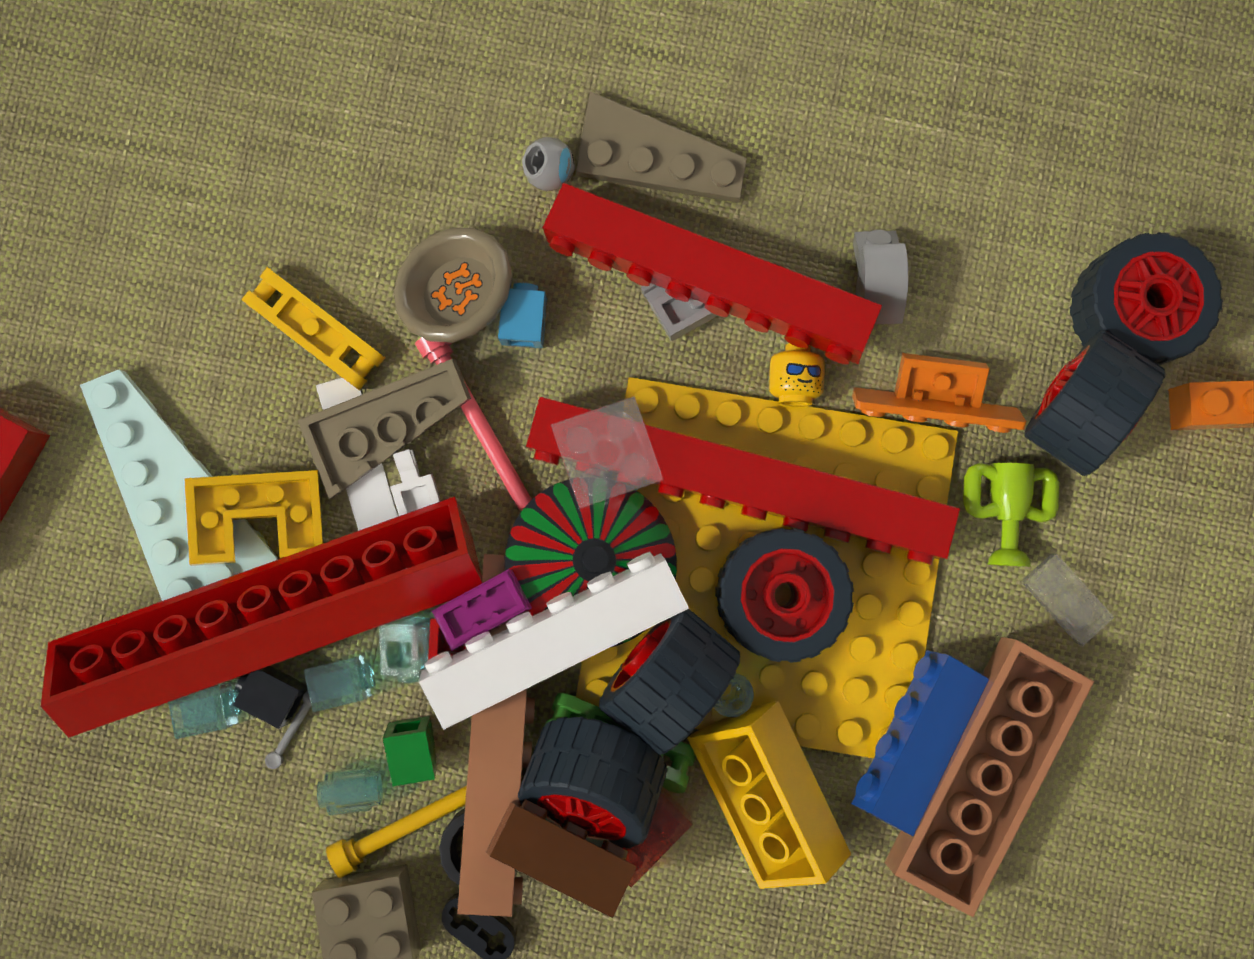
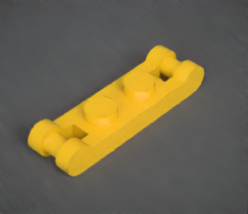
M266 267L259 276L262 278V281L253 292L248 290L241 300L360 391L367 382L365 379L374 365L379 367L385 357ZM277 290L283 295L271 307L266 302ZM353 348L361 356L350 368L342 361Z

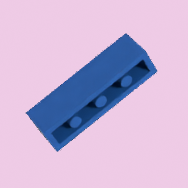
M928 650L924 657L916 664L913 672L914 678L906 694L896 704L895 716L886 734L878 741L875 748V757L867 773L858 781L856 795L851 803L911 836H914L989 681L987 677L952 656Z

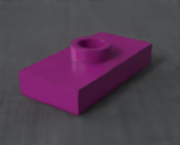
M508 569L434 609L432 613L451 650H456L473 637L497 628L512 618L532 609L513 570Z

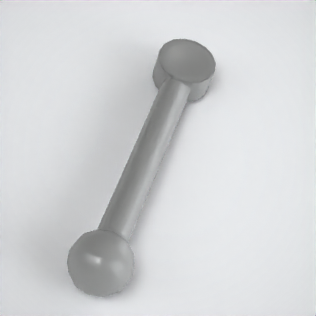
M308 690L304 693V703L277 748L265 757V764L268 768L276 769L283 763L284 757L282 754L310 707L317 705L320 697L315 690Z

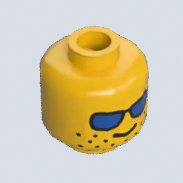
M790 343L786 344L785 351L775 353L770 359L769 392L771 395L779 398L780 405H812L813 399L820 397L824 391V358L817 353L811 352L810 345L808 348H800Z

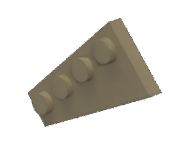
M590 91L576 176L739 203L747 158Z
M450 359L299 419L298 423L328 498L331 499L340 494L469 401L471 397L456 359Z

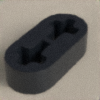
M459 893L450 897L442 911L441 920L444 928L482 959H507L511 955L516 943V933L509 921L502 916L468 915L477 926L466 919H463L459 924L453 919L456 912L452 908L454 906L458 909ZM483 928L491 935H496L498 931L504 933L503 943L506 947L497 945L494 949L489 948L488 942L490 938L481 929Z

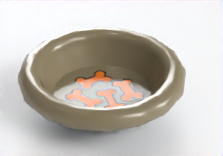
M452 227L430 235L411 250L399 268L393 291L398 316L410 332L429 342L453 343L477 334L496 318L508 299L513 277L508 253L495 237L476 228Z

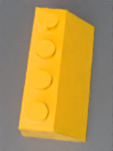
M779 701L746 707L692 733L687 738L760 889L826 884L851 856L846 841Z

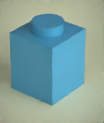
M530 283L513 284V289H510L508 299L500 310L498 339L501 345L543 348L547 297L545 291H538L537 285Z

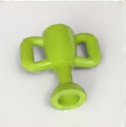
M977 463L967 469L964 476L963 505L966 512L974 518L984 519L997 516L998 520H1002L1001 549L991 554L987 565L1031 567L1029 557L1025 552L1019 550V521L1027 518L1037 522H1047L1056 516L1059 510L1060 482L1055 472L1043 467L1034 468V464L991 463V465ZM982 476L990 480L992 503L981 506ZM1042 480L1041 510L1031 506L1034 482Z

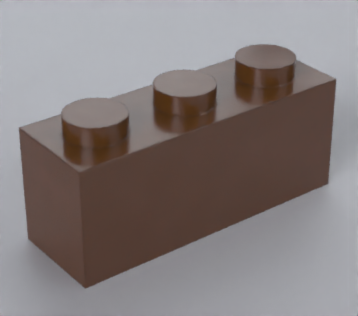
M526 799L521 807L510 802L486 853L490 857L613 918L637 867L625 860L629 851L607 840H604L601 847L585 840L589 831L566 819L561 827L545 820L549 811Z

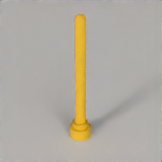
M467 785L358 841L354 839L348 841L341 839L327 846V858L334 873L339 878H342L356 871L357 865L362 863L363 857L465 806Z

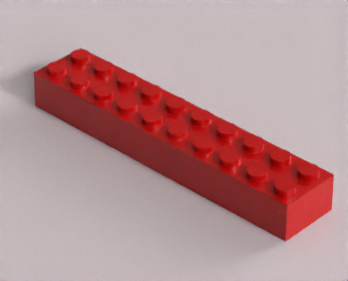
M456 497L448 498L49 641L41 708L70 738L455 599L483 583L472 532Z

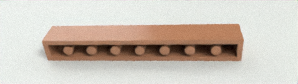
M484 554L483 583L504 572V555ZM506 623L489 632L493 636L508 628ZM527 689L472 715L457 914L512 917L513 904H522L523 877H515L514 868L490 857L486 851L510 802L520 807L522 806L518 798L521 786L522 768H528L532 752V742L524 741L525 724H533L535 698L526 697Z

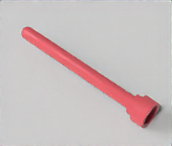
M423 338L415 342L423 359L428 358L431 364L436 363L438 365L452 359L450 356L453 353L450 347L452 343L429 342ZM467 386L471 399L460 407L517 508L522 511L532 498Z

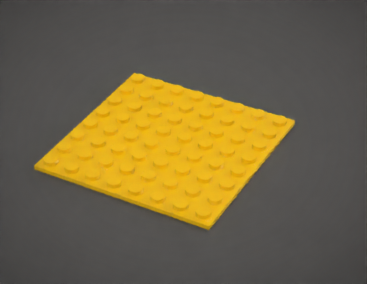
M628 377L622 419L947 505L958 436L957 430L809 406L780 405L779 401ZM613 473L612 480L616 481L618 474ZM646 481L642 482L641 488L627 485L645 496L665 519L676 549V582L689 609L740 651V663L733 679L716 705L695 729L701 730L746 707L779 701L801 747L874 758L876 745L880 738L886 734L895 716L896 704L906 694L914 678V668L925 655L939 559H934L932 565L907 559L908 551L892 547L890 554L877 552L865 548L867 540L850 536L849 543L823 537L825 529L809 525L805 533L815 534L822 538L826 544L833 546L839 553L838 555L841 560L846 563L854 588V592H852L853 610L849 615L848 625L844 632L840 633L836 639L837 641L830 648L827 647L821 651V654L813 658L801 659L800 662L771 661L750 652L728 633L724 627L725 624L722 617L718 614L715 587L718 584L719 577L717 576L720 568L725 564L729 553L735 550L739 543L758 533L781 528L791 529L782 526L784 518L767 514L766 521L741 515L742 507L726 503L724 510L709 507L699 503L701 496L684 492L682 499L658 493L659 485ZM781 583L775 590L774 597L779 606L785 605L791 597L790 587L786 583ZM654 626L626 643L608 648L582 661L576 698L599 707L600 698L614 674L634 647Z

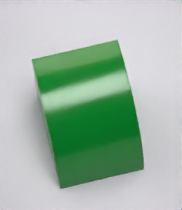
M430 716L389 722L383 736V743L392 787L435 780L436 751Z

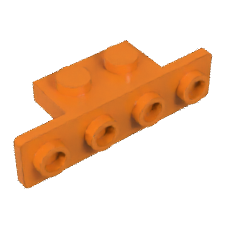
M902 353L895 392L854 387L852 393L855 408L873 417H883L886 413L902 415L905 419L914 422H926L928 418L939 419L954 427L964 428L968 427L969 424L985 425L986 428L1000 433H1008L1011 429L1025 430L1027 422L1021 411L1016 407L981 403L989 367L986 363Z

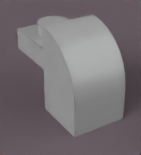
M872 230L854 232L853 249L858 267L855 295L882 305L876 324H903L908 293V259L905 243H899L896 231Z

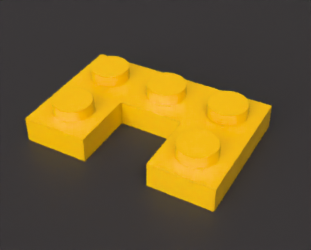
M318 470L184 478L190 566L236 563L233 520L277 517L280 559L323 544Z

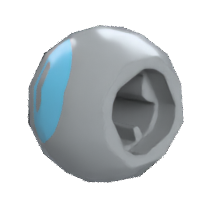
M543 137L535 140L528 146L522 159L523 170L530 184L543 191L560 189L563 183L567 184L570 181L575 170L574 157L570 148L561 140L553 137Z

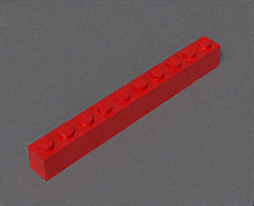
M539 397L526 444L528 450L535 452L533 459L558 466L560 459L575 462V470L600 477L601 470L618 474L616 481L641 488L643 481L659 485L658 493L680 499L683 498L684 492L701 496L699 503L702 505L724 510L725 504L729 503L742 507L741 515L766 521L767 514L784 518L782 526L807 532L809 525L825 529L823 537L849 543L850 536L867 540L865 548L886 554L891 553L892 547L908 551V560L932 565L934 559H948L960 508L544 397Z

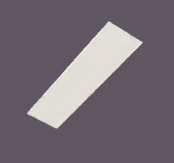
M343 378L316 385L323 410L362 395L361 390L359 391ZM382 463L346 488L358 531L398 517Z

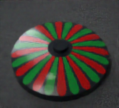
M578 477L548 487L535 496L521 511L512 526L506 542L504 571L508 569L513 570L532 609L526 612H530L534 616L548 609L546 603L551 599L566 592H571L572 596H575L589 589L587 583L593 578L607 572H611L612 576H615L629 569L627 565L629 561L648 552H651L653 557L661 553L676 580L677 557L674 540L665 519L645 496L632 487L612 479ZM642 631V632H640V633H638V634H636V635H634V636H632V637H630V638H628V639H626V640H624V641H622V642H620V643H618V644H616V645H614V646H612V647H615V646L621 645V644H623V643H626V642H628V641H630V640H632V639L638 637V636H639L640 634H642L644 631Z

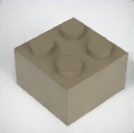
M407 864L346 875L342 878L324 879L312 891L323 959H417L422 948Z

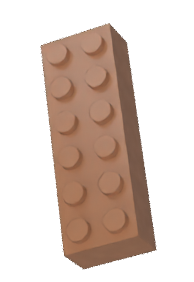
M1001 637L982 673L989 681L914 836L900 831L884 862L897 877L971 917H974L1094 683L1093 680L1026 644L1006 637Z

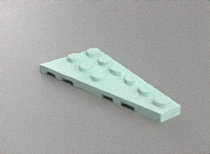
M119 369L80 385L162 601L279 559L267 545L268 542L259 531H256L246 519L233 520L236 563L190 566L184 478L213 476L184 445V441L174 430H171L156 412L157 409L125 371Z

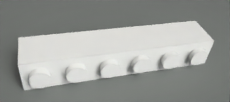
M651 552L642 554L627 563L629 569L615 576H612L611 572L601 574L587 583L589 589L575 596H572L571 592L563 593L546 603L548 609L534 616L530 612H525L512 618L506 623L508 629L493 636H491L490 632H484L465 643L467 649L453 656H450L449 652H444L428 660L424 664L426 669L421 671L419 684L443 730L689 609L662 554L660 553L654 557Z

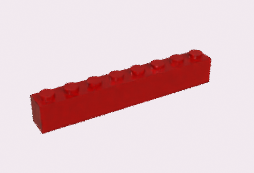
M566 183L562 184L542 227L547 242L550 243L549 246L562 255L572 256L573 253L588 258V262L591 265L604 271H611L614 268L626 273L627 278L634 283L642 286H650V283L666 289L665 292L669 296L680 301L688 302L690 298L704 303L705 308L715 315L728 317L731 314L744 319V323L753 330L763 333L772 330L784 335V339L794 346L808 348L810 345L825 351L827 358L841 364H849L850 361L859 364L882 308V305Z

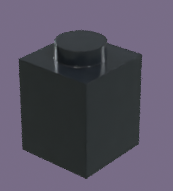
M267 666L240 676L234 689L239 694L233 706L280 729L290 724L309 686L272 666Z

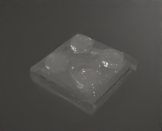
M635 396L551 424L579 509L663 481Z

